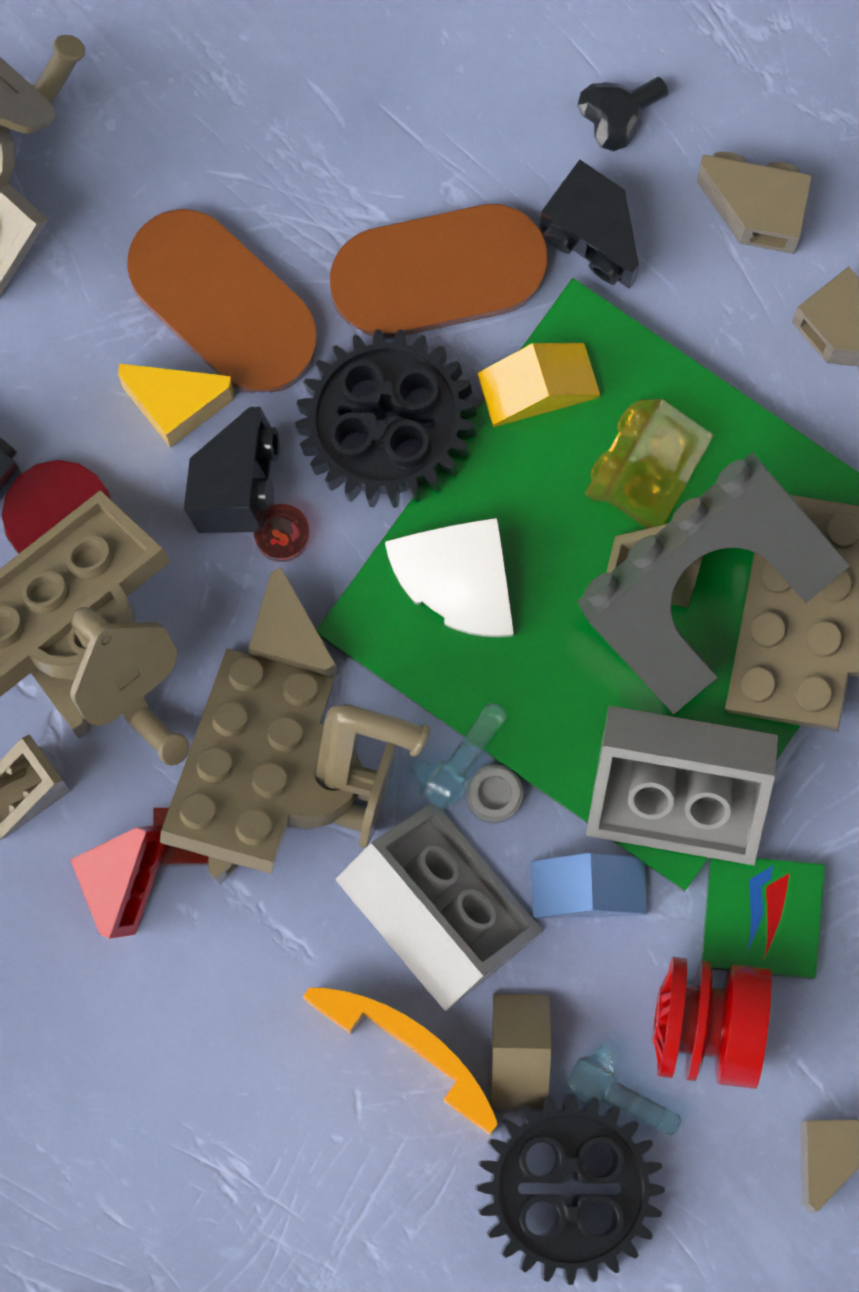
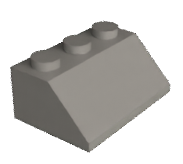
M608 706L586 836L755 865L775 779L778 735Z
M435 801L371 842L335 879L351 898L352 902L363 912L389 946L399 955L445 1011L476 989L544 931Z

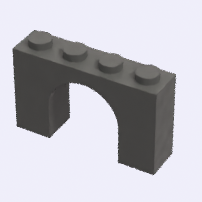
M753 452L744 460L734 461L725 467L719 474L717 483L699 498H691L684 502L676 510L670 523L657 534L646 536L638 541L630 550L628 558L611 573H603L596 577L587 586L584 596L577 601L589 623L673 714L718 678L701 652L673 623L671 616V599L675 585L682 573L695 560L707 553L724 548H742L753 551L770 562L805 603L850 567L834 545Z

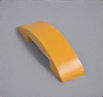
M309 987L303 996L304 1000L348 1033L352 1034L365 1016L454 1080L456 1083L444 1098V1102L491 1135L498 1125L491 1105L470 1071L440 1039L405 1014L368 997L347 991Z

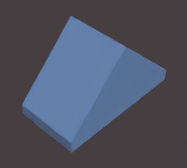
M585 853L531 861L533 919L647 915L645 864L637 857Z

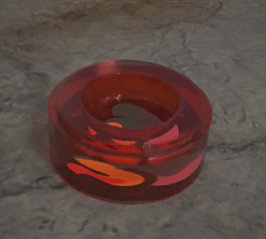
M275 504L271 511H265L263 532H253L259 551L266 558L276 562H288L298 558L306 550L310 540V530L306 517L299 509L288 504Z

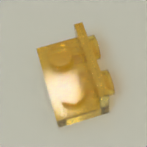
M663 399L638 400L629 406L620 417L617 424L619 433L609 451L603 453L593 465L590 473L592 481L585 494L594 501H608L648 529L664 525L713 435Z

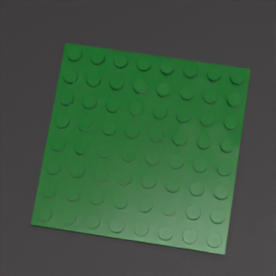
M572 277L521 349L532 343H584L600 392V398L494 428L484 399L477 408V415L468 420L475 424L476 437L460 438L468 445L469 458L455 456L451 458L457 468L458 474L456 477L440 471L437 474L441 488L439 492L431 489L426 483L420 486V502L416 503L413 499L410 500L316 631L322 639L579 819L588 823L608 706L778 735L776 760L800 727V725L729 714L725 710L755 552L742 548H724L703 555L689 607L685 608L671 604L673 623L701 652L718 677L673 714L589 623L577 602L584 596L587 586L596 577L606 573L615 536L670 523L674 513L684 502L691 498H699L717 483V478L725 467L734 461L744 460L752 452L789 495L859 506V472ZM497 518L514 636L497 638L463 633L444 625V617L433 611L423 602L420 605H416L402 588L393 572L385 542L434 529ZM612 841L684 892L708 859V857Z

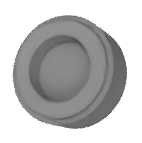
M489 765L479 769L470 778L466 790L467 804L473 815L481 821L492 824L502 823L511 819L518 812L523 798L522 784L517 775L510 769L500 765Z

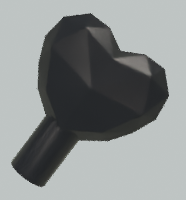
M659 76L634 90L616 83H592L580 92L577 106L583 117L594 123V137L599 146L614 152L627 147L635 137L641 125L642 110L667 97L669 93L665 82Z

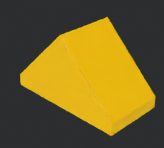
M532 343L478 372L477 375L493 428L600 398V392L584 343Z
M119 363L118 376L123 389L170 448L232 402L234 389L231 376Z

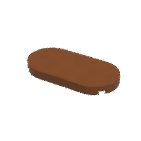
M500 204L479 205L372 228L352 237L337 253L330 271L332 301L340 317L349 325L351 324L356 329L361 330L362 333L372 337L375 330L380 329L384 339L394 338L399 329L403 330L406 336L510 313L524 306L539 289L547 268L546 243L537 225L527 215L515 208Z
M177 209L153 217L139 229L131 242L127 259L129 278L137 297L218 375L231 376L234 388L250 393H255V391L261 393L269 391V393L285 390L297 383L306 374L313 362L317 339L315 322L309 308L300 297L213 217L196 210Z

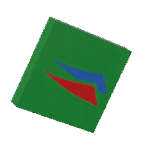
M710 858L701 960L710 961L713 970L729 971L731 965L735 964L771 969L772 976L814 980L817 969L825 865L756 858L755 865H748Z

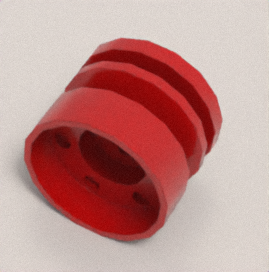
M672 956L668 972L661 986H659L655 1008L652 1043L655 1046L657 1057V1076L673 1078L678 1053L686 1054V1080L696 1081L704 1056L715 1057V1074L718 1084L757 1089L763 1068L770 1019L771 969L732 964L724 987L720 989L713 988L710 961L700 960L695 985L687 984V958Z

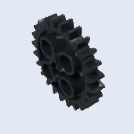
M377 329L373 336V344L365 346L362 339L356 334L353 336L354 351L346 353L341 347L335 345L332 348L336 363L330 365L321 360L316 362L317 369L322 377L321 381L305 379L303 382L306 391L313 398L297 400L299 412L307 416V418L295 422L299 435L308 437L300 443L304 456H315L310 462L315 475L329 471L325 479L328 489L333 491L345 482L344 492L347 500L350 502L362 490L366 493L369 506L373 508L381 494L388 495L393 508L398 507L400 492L408 491L416 503L420 502L419 486L426 483L431 489L439 492L441 488L437 474L440 471L456 477L458 474L456 465L451 459L452 456L469 458L470 456L468 445L460 439L476 437L477 433L475 424L465 420L477 415L475 401L464 400L473 393L470 381H457L462 375L461 365L458 361L444 366L447 355L443 346H439L430 354H427L428 344L426 337L420 335L412 346H408L403 330L399 329L392 343H385L381 330ZM370 380L378 384L370 395L358 397L351 394L353 387L362 381ZM416 388H426L432 391L431 397L421 404H412L405 400L406 396ZM341 409H350L353 412L341 416L338 414ZM387 412H395L396 416H390L386 425L378 424L377 420H384ZM430 421L435 422V425L431 428L421 425ZM353 432H361L368 436L366 442L356 449H346L341 446L343 439ZM406 440H417L423 444L415 455L403 457L395 453L397 447Z
M566 1094L562 1110H557L550 1096L543 1097L542 1114L538 1116L529 1106H521L524 1124L519 1127L515 1123L504 1119L501 1123L509 1136L506 1142L491 1138L487 1141L489 1146L498 1153L496 1161L480 1160L478 1162V1166L492 1173L491 1181L475 1185V1190L484 1194H490L492 1202L480 1207L478 1214L482 1216H496L497 1222L486 1232L489 1238H496L506 1235L508 1240L500 1252L502 1256L507 1258L519 1250L522 1251L523 1255L519 1269L526 1273L538 1261L541 1263V1279L547 1282L553 1277L556 1268H562L564 1281L568 1285H573L577 1269L583 1268L585 1275L591 1282H596L598 1279L597 1264L602 1262L612 1272H619L616 1254L622 1251L624 1254L636 1259L639 1255L631 1242L634 1236L645 1239H652L653 1237L649 1229L642 1224L644 1217L654 1218L661 1217L662 1215L660 1210L648 1204L649 1196L665 1192V1187L649 1183L648 1175L660 1170L662 1164L651 1161L644 1162L642 1157L653 1146V1142L651 1140H642L634 1143L631 1138L636 1132L639 1123L632 1120L621 1127L616 1125L620 1113V1108L617 1106H612L603 1116L598 1115L599 1103L596 1097L589 1098L583 1111L578 1110L574 1094ZM546 1142L555 1152V1166L546 1175L537 1176L530 1172L527 1167V1152L536 1143ZM596 1143H604L609 1147L613 1155L612 1167L601 1176L590 1174L584 1163L586 1151ZM573 1172L574 1181L583 1184L617 1183L620 1185L621 1191L616 1195L576 1194L573 1196L572 1204L567 1205L566 1197L555 1193L521 1194L518 1187L521 1183L561 1184L566 1182L567 1173ZM546 1201L551 1204L555 1211V1223L546 1233L534 1234L526 1225V1213L534 1203ZM604 1202L612 1210V1225L603 1234H591L584 1224L585 1211L593 1203Z

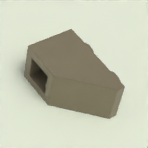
M716 152L713 156L703 154L697 183L739 243L791 254L795 253L801 235L812 175L800 173L798 167L783 162H772L767 166L747 163L743 156L731 152Z
M849 266L799 305L792 320L796 328L828 364L859 367V277Z

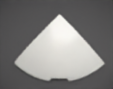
M497 518L434 529L385 542L393 572L402 588L416 605H420L423 602L433 611L444 617V625L463 633L497 638L514 636Z

